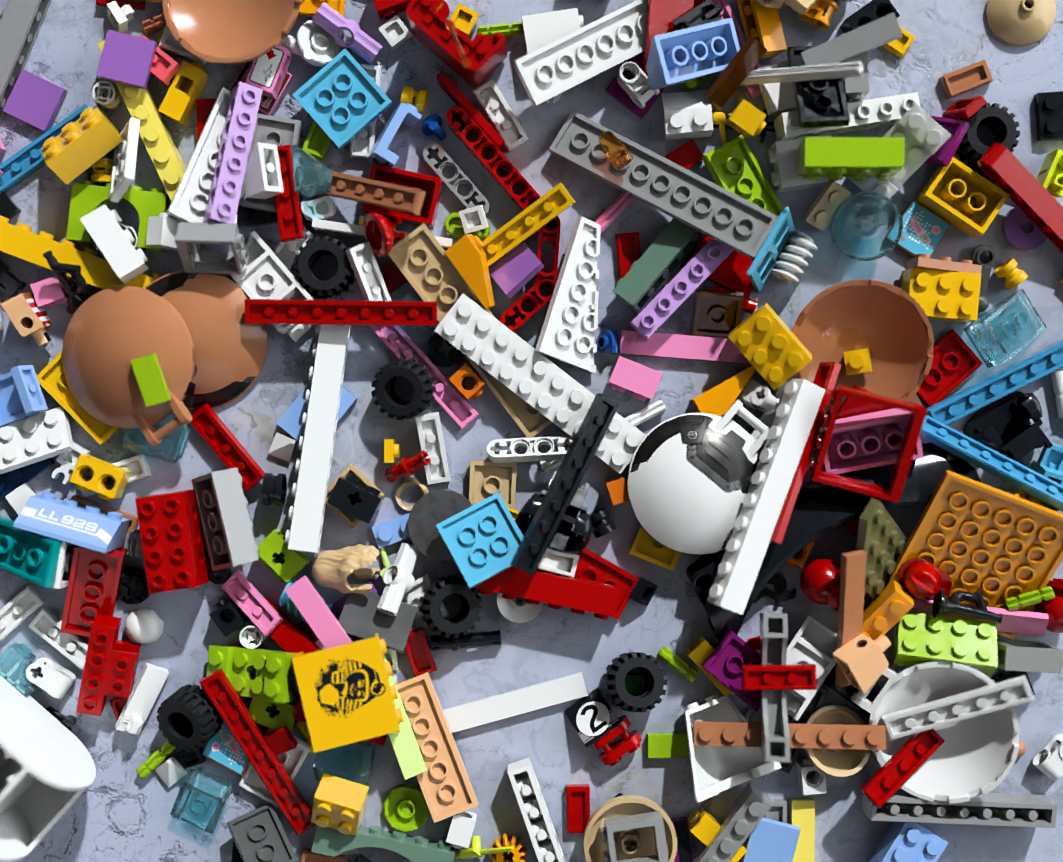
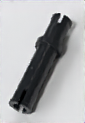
M500 630L468 633L465 636L459 634V638L431 636L432 651L445 649L457 651L460 648L501 645Z

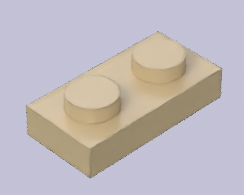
M829 180L803 219L824 232L851 192L837 182Z

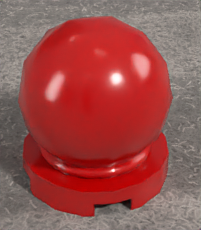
M830 559L810 561L800 575V585L804 595L816 604H829L831 609L839 612L841 566Z
M1054 578L1053 581L1048 582L1047 586L1052 587L1055 597L1047 601L1044 599L1042 602L1035 604L1033 612L1048 614L1049 621L1046 630L1063 633V580Z

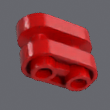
M626 715L618 717L620 725L590 745L593 750L602 749L599 759L604 766L616 765L621 761V756L627 752L632 753L641 746L642 738L637 730L631 732L627 730L631 726V722ZM619 735L621 736L619 740L609 745L610 741H612Z

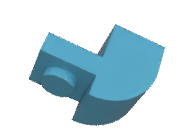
M1052 443L1053 446L1050 448L1043 447L1038 461L1033 460L1031 469L1063 486V446Z

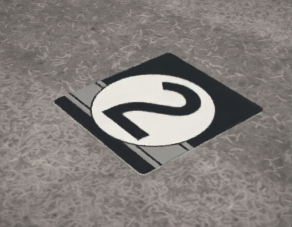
M598 688L564 711L586 747H589L620 725L619 719Z

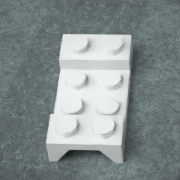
M916 102L883 136L904 137V167L891 177L890 180L885 181L876 180V177H867L866 180H852V177H848L880 207L951 137V134L930 117Z
M253 231L248 242L244 245V250L248 251V264L244 265L242 274H230L250 299L315 300L276 256L263 238ZM295 324L273 325L280 333L285 334Z
M810 616L807 617L787 647L786 664L816 665V690H786L787 714L796 721L799 720L836 664L832 653L837 650V634Z

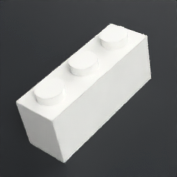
M106 204L80 218L124 284L149 270L145 264L148 258L141 248L135 249L132 242L136 240L128 228L125 230L121 228L119 223L122 222V219L115 209L110 211Z

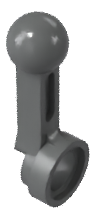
M984 244L976 246L970 255L973 264L982 265L978 313L984 312L989 306L987 298L990 272L993 267L992 264L996 258L995 250L991 246ZM987 250L989 252V259L985 263H981L979 259L980 254Z

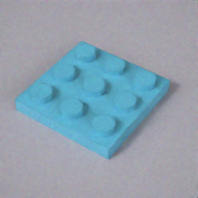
M346 48L292 94L340 150L393 104Z
M499 492L436 525L469 589L512 567L513 565L510 563L524 537Z

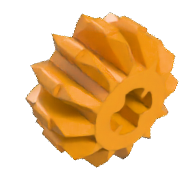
M504 833L503 840L496 837L494 839L495 845H490L489 849L501 847L514 848L508 851V854L512 852L511 857L509 855L505 857L504 853L490 854L488 857L489 861L527 862L525 855L528 854V849L523 847L524 841L522 839L516 841L515 834L511 836V839H508L507 834Z

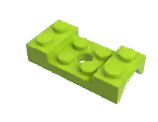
M209 645L206 676L222 668L239 696L260 698L263 701L278 703L294 702V696L287 686L289 668L293 664L292 657L295 653L257 648L250 649L230 645ZM253 667H255L257 671V676L255 679L251 675V670Z

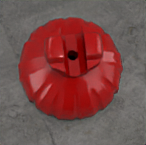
M372 212L365 218V235L376 255L381 257L387 255L393 247L394 239L402 240L405 238V231L398 233L395 229L396 225L402 223L399 217L388 221L382 214Z

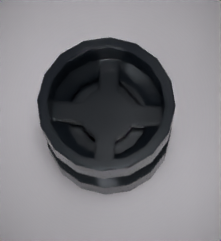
M606 507L590 514L595 538L604 536L616 529L614 522L610 521L608 517L609 512Z

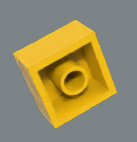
M324 773L314 796L311 822L322 828L329 827L338 830L342 834L356 836L365 813L369 787Z

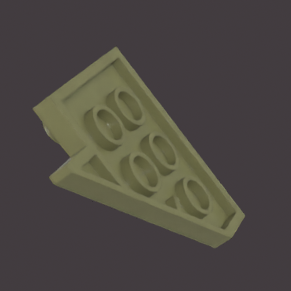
M871 498L859 519L855 551L863 550L867 552L864 596L866 595L873 600L883 591L885 582L889 575L894 572L896 561L908 541L882 503L874 498Z

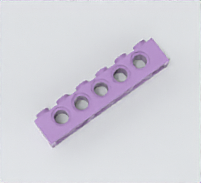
M239 82L231 90L203 223L234 224L263 91L260 88L243 82Z
M711 239L631 321L630 326L647 341L734 250Z

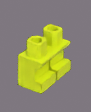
M1057 149L1047 154L1040 169V174L1037 176L1040 184L1055 199L1063 197V151Z

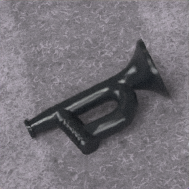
M47 251L43 254V257L46 258L50 268L69 297L66 311L69 314H74L91 297L90 295H83L87 290V283L81 274V267L79 265L59 263L53 256V252ZM66 273L71 275L76 285L70 281Z
M938 590L933 601L932 616L934 618H938L944 613L953 612L984 620L997 621L998 623L1002 622V614L988 611L981 592L956 591L948 600L944 592ZM959 601L975 603L976 608L965 606Z

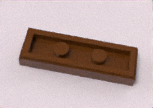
M750 36L705 95L722 108L767 49L757 39Z

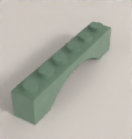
M360 824L356 836L352 834L345 835L329 827L322 828L317 826L311 852L335 857L352 849L375 847L396 852L411 862H453L456 848L443 840L434 842L429 841V838L425 836L411 837L406 836L407 834L402 831H393L392 833L384 831L379 826H371L369 828Z

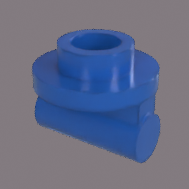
M434 114L424 119L422 132L426 136L435 134L441 141L447 137L441 128L442 118L439 115Z
M604 330L599 334L597 346L603 354L619 353L618 330Z

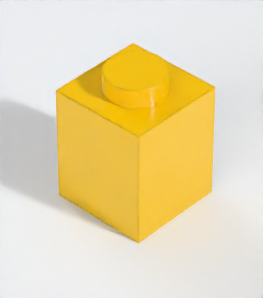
M868 348L843 352L847 376L872 372Z

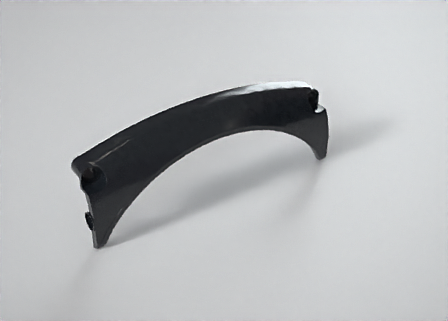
M930 442L922 444L924 458L911 461L899 503L819 482L799 490L782 543L769 542L743 615L707 601L710 588L718 573V566L722 562L726 549L716 553L703 554L688 566L686 576L693 585L707 613L708 623L716 638L721 642L730 630L738 635L744 618L755 598L772 576L799 550L819 536L841 524L861 517L871 498L879 500L886 510L898 507L927 506L946 470L982 483L976 469L967 461ZM895 463L837 475L888 488Z

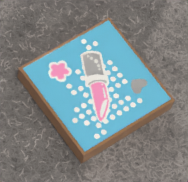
M912 199L885 240L913 258H916V254H929L932 256L952 224Z
M223 721L222 728L207 742L202 755L242 776L245 774L250 761Z

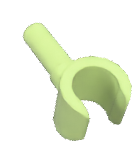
M385 547L379 549L385 566L380 572L382 578L385 571L391 566Z

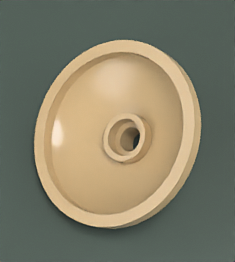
M987 0L986 19L991 31L997 38L1010 45L1025 46L1039 41L1049 32L1056 17L1055 0ZM1025 2L1029 3L1030 8L1025 6Z
M829 705L816 710L806 722V724L865 725L855 712L839 705ZM805 748L807 756L813 765L823 773L833 777H847L856 774L865 766L871 750Z

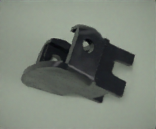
M1015 391L979 409L968 420L962 431L964 435L995 451L998 450L999 453L1024 466L1026 464L1022 458L1035 448H1041L1042 446L1050 448L1053 446L1039 427L1043 424L1040 419L1043 416L1037 397L1033 393H1023L1021 391ZM1029 419H1032L1034 421L1032 425H1030L1031 422Z
M557 471L554 472L553 477L551 478L548 484L547 490L550 484L552 483ZM585 483L583 490L577 488L548 548L565 553H579L588 544L591 534L590 514L586 513L587 506H584L583 503L590 484ZM543 489L540 494L535 493L519 511L515 522L523 535L527 532L547 490Z

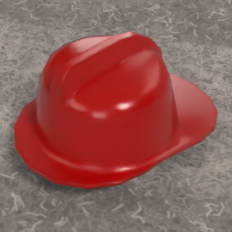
M914 558L907 560L898 570L900 584L917 598L934 601L938 590H942L944 595L947 596L952 589L950 576L924 559Z

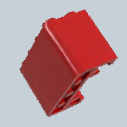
M411 0L409 2L406 12L413 36L469 85L477 87L485 83L507 57V39L497 31L493 36H484L480 32L473 41L470 40L447 20L450 9L446 1Z

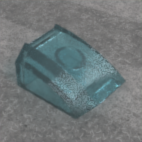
M170 414L154 426L155 429H160L177 416ZM190 423L187 425L182 424L162 438V442L155 447L149 444L140 428H127L123 439V449L176 463L183 456L191 432Z
M362 740L316 752L313 763L315 779L321 781L325 773L367 786L371 776L376 744Z
M203 768L191 769L182 782L170 815L213 834L233 791L229 779L225 780L205 771Z

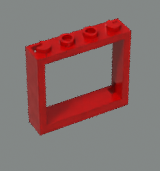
M837 384L836 390H831L828 404H831L829 414L825 413L822 419L823 435L818 436L815 443V450H818L816 458L811 459L808 472L811 473L812 481L899 503L927 409L922 405ZM843 395L911 412L888 488L821 471Z

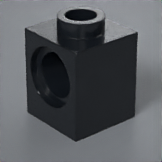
M225 598L213 606L215 611L209 614L225 637L249 621V618L232 599L226 601ZM224 610L232 612V621L224 618Z

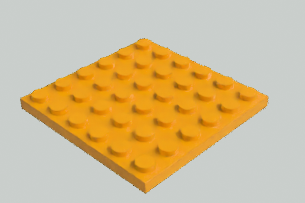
M946 470L904 546L902 553L898 557L894 572L887 578L884 589L893 580L900 584L898 580L900 566L907 560L918 558L930 562L950 576L952 589L946 596L948 600L956 591L981 592L986 607L1008 609L1005 603L1007 598L1014 596L1017 598L1020 594L1034 590L1040 591L1041 588L1047 586L1063 559V514ZM959 601L961 604L975 605V603ZM1034 605L1023 608L1020 606L1017 610L1031 612ZM997 631L998 635L1014 640L1017 633Z

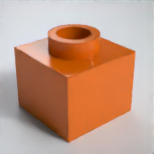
M624 477L604 482L613 506L630 500L628 484Z

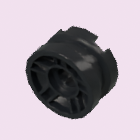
M265 473L262 482L263 505L270 506L272 503H275L276 506H284L287 494L286 474L279 473L277 476H273V473Z

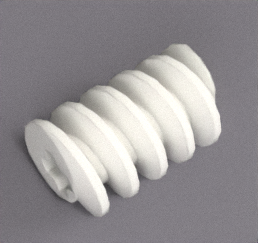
M797 230L793 232L795 237L789 239L790 245L784 247L786 253L780 254L779 258L781 261L775 262L776 269L770 271L778 279L789 283L791 281L799 282L795 274L802 275L804 273L800 265L807 267L809 264L804 260L805 257L813 258L809 250H818L811 237Z

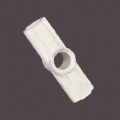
M401 543L394 564L385 571L383 582L386 585L377 606L378 611L390 616H396L404 594L412 589L415 581L412 572L420 554V551L415 546Z

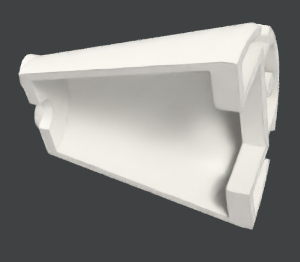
M718 694L705 698L706 703L699 706L695 702L684 707L686 710L684 714L693 792L696 803L748 780L782 768L779 762H765L762 759L761 747L693 745V721L747 722L728 696L719 698Z

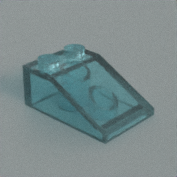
M1021 289L979 316L977 321L971 322L963 330L987 368L1009 361L1047 327L1025 291Z

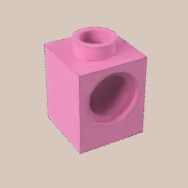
M56 276L30 284L37 306L40 308L49 309L69 302V297Z

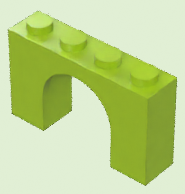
M82 180L81 184L72 183L67 240L74 243L97 245L80 218L104 204L109 207L115 203L109 201L110 183H105L104 186H96V183ZM130 185L119 202L132 203L139 214L137 247L145 251L167 253V249L146 245L149 216H159L160 212L167 213L171 204L166 190L151 188V192L142 191V187Z

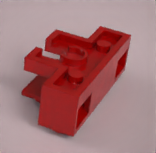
M97 614L92 623L76 713L101 716L106 705L107 695L129 698L130 690L132 691L136 676L134 668L135 663L139 659L141 644L118 640L122 618Z

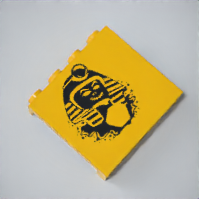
M378 633L375 634V637L306 654H303V652L293 654L292 662L314 753L400 731L399 723L403 722L401 708L396 709L394 700L398 699L395 685L390 686L389 677L393 676L390 662L385 663L383 654L387 653L385 640L380 639Z

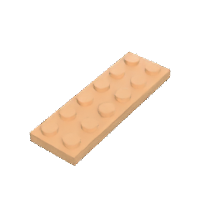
M425 672L397 683V690L427 771L416 775L434 823L477 807L479 805L429 673Z

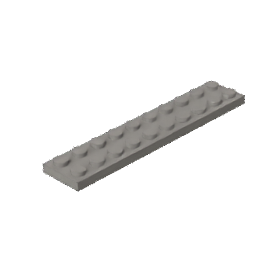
M573 110L549 148L551 154L752 260L756 258L779 218Z

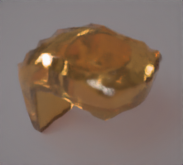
M605 131L600 135L599 142L612 165L617 169L628 166L634 157L630 150L611 131Z

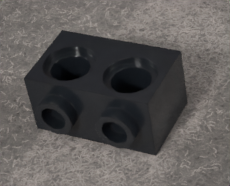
M872 0L846 18L840 25V28L845 34L856 29L857 26H863L877 20L876 13L886 16L894 12L896 19L900 15L890 0Z

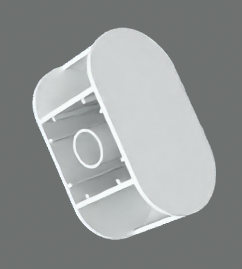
M0 670V862H15L23 859L30 853L94 781L96 769L93 759L83 743Z

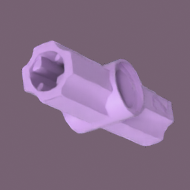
M325 2L321 4L313 16L312 21L334 36L339 46L350 48L370 64L383 47L363 32L356 21L346 19ZM343 29L348 30L352 37L346 36Z

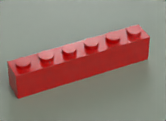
M515 566L475 586V588L479 589V593L493 595V592L501 593L503 598L516 600V597L525 598V602L529 604L539 605L540 601L548 603L550 608L562 610V606L571 608V612L582 615L585 614V611L592 612L594 617L600 619H608V616L614 617L620 588L614 585L576 577H567L536 569L534 575H530Z

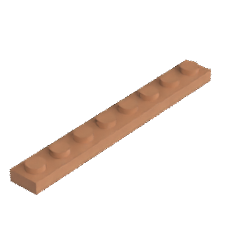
M693 721V745L761 747V723ZM788 723L790 748L886 750L884 725Z

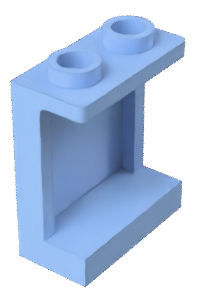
M401 103L392 112L366 158L368 161L387 167H393L396 164L399 156L387 148L401 123L411 128L421 119L422 115L418 113V109L409 103Z
M33 365L16 366L10 369L11 372L0 376V427L48 409Z

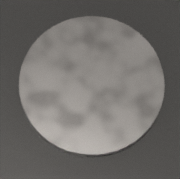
M446 489L435 490L421 497L413 506L408 519V531L414 546L429 558L436 560L453 559L436 525L473 506L471 502L462 494Z

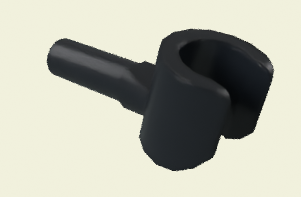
M51 706L46 709L70 731L72 728L66 725V721L71 722L73 725L77 722L76 717L73 715L65 716Z

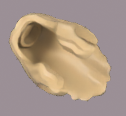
M361 544L338 550L323 551L317 554L313 560V579L321 587L335 588L343 594H365L372 591V584H348L347 577L352 574L358 579L374 578L376 574L380 575V568H366L377 561L376 557H378L380 552L373 545L364 546Z

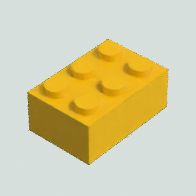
M95 105L93 108H86L80 114V118L74 123H67L61 129V133L55 138L53 136L48 138L43 143L41 150L46 165L68 185L123 140L113 122Z
M953 157L948 167L938 166L916 200L971 238H976L985 233L1009 197V194Z
M913 267L903 271L901 289L915 299L929 320L960 323L977 321L981 274Z
M767 302L733 329L728 336L774 391L812 361V354Z

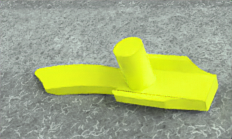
M472 836L471 848L460 849L455 853V858H479L487 854L506 853L514 848L481 849L480 836Z

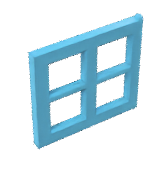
M785 207L747 272L754 290L761 293L769 279L770 271L775 268V262L779 261L780 254L784 252V247L789 244V239L794 235L795 226L788 207Z

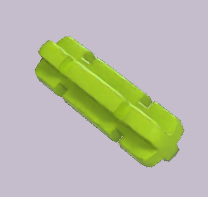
M513 22L512 25L504 23L490 25L488 28L487 25L477 28V33L481 32L484 36H493L497 31L505 38L510 37V35H513V37L523 35L521 22Z
M1047 586L1041 588L1040 591L1034 590L1020 594L1017 598L1015 596L1007 598L1005 603L1008 610L1013 611L1019 609L1020 606L1023 608L1040 603L1044 599L1045 601L1053 599L1055 594L1052 587Z
M664 646L659 650L658 658L663 662L666 660L667 665L678 674L685 675L684 678L692 683L697 679L699 672L693 667L689 668L690 665L677 654L673 655L668 647Z
M169 740L165 741L161 747L137 768L136 771L140 777L146 778L175 750V744H170Z

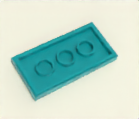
M0 516V568L44 588H52L62 541L13 527L14 521Z

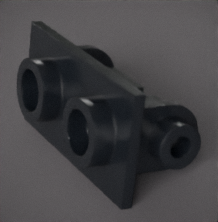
M706 0L674 20L672 24L675 30L678 31L721 20L720 13L723 9L719 3L715 4L712 0Z

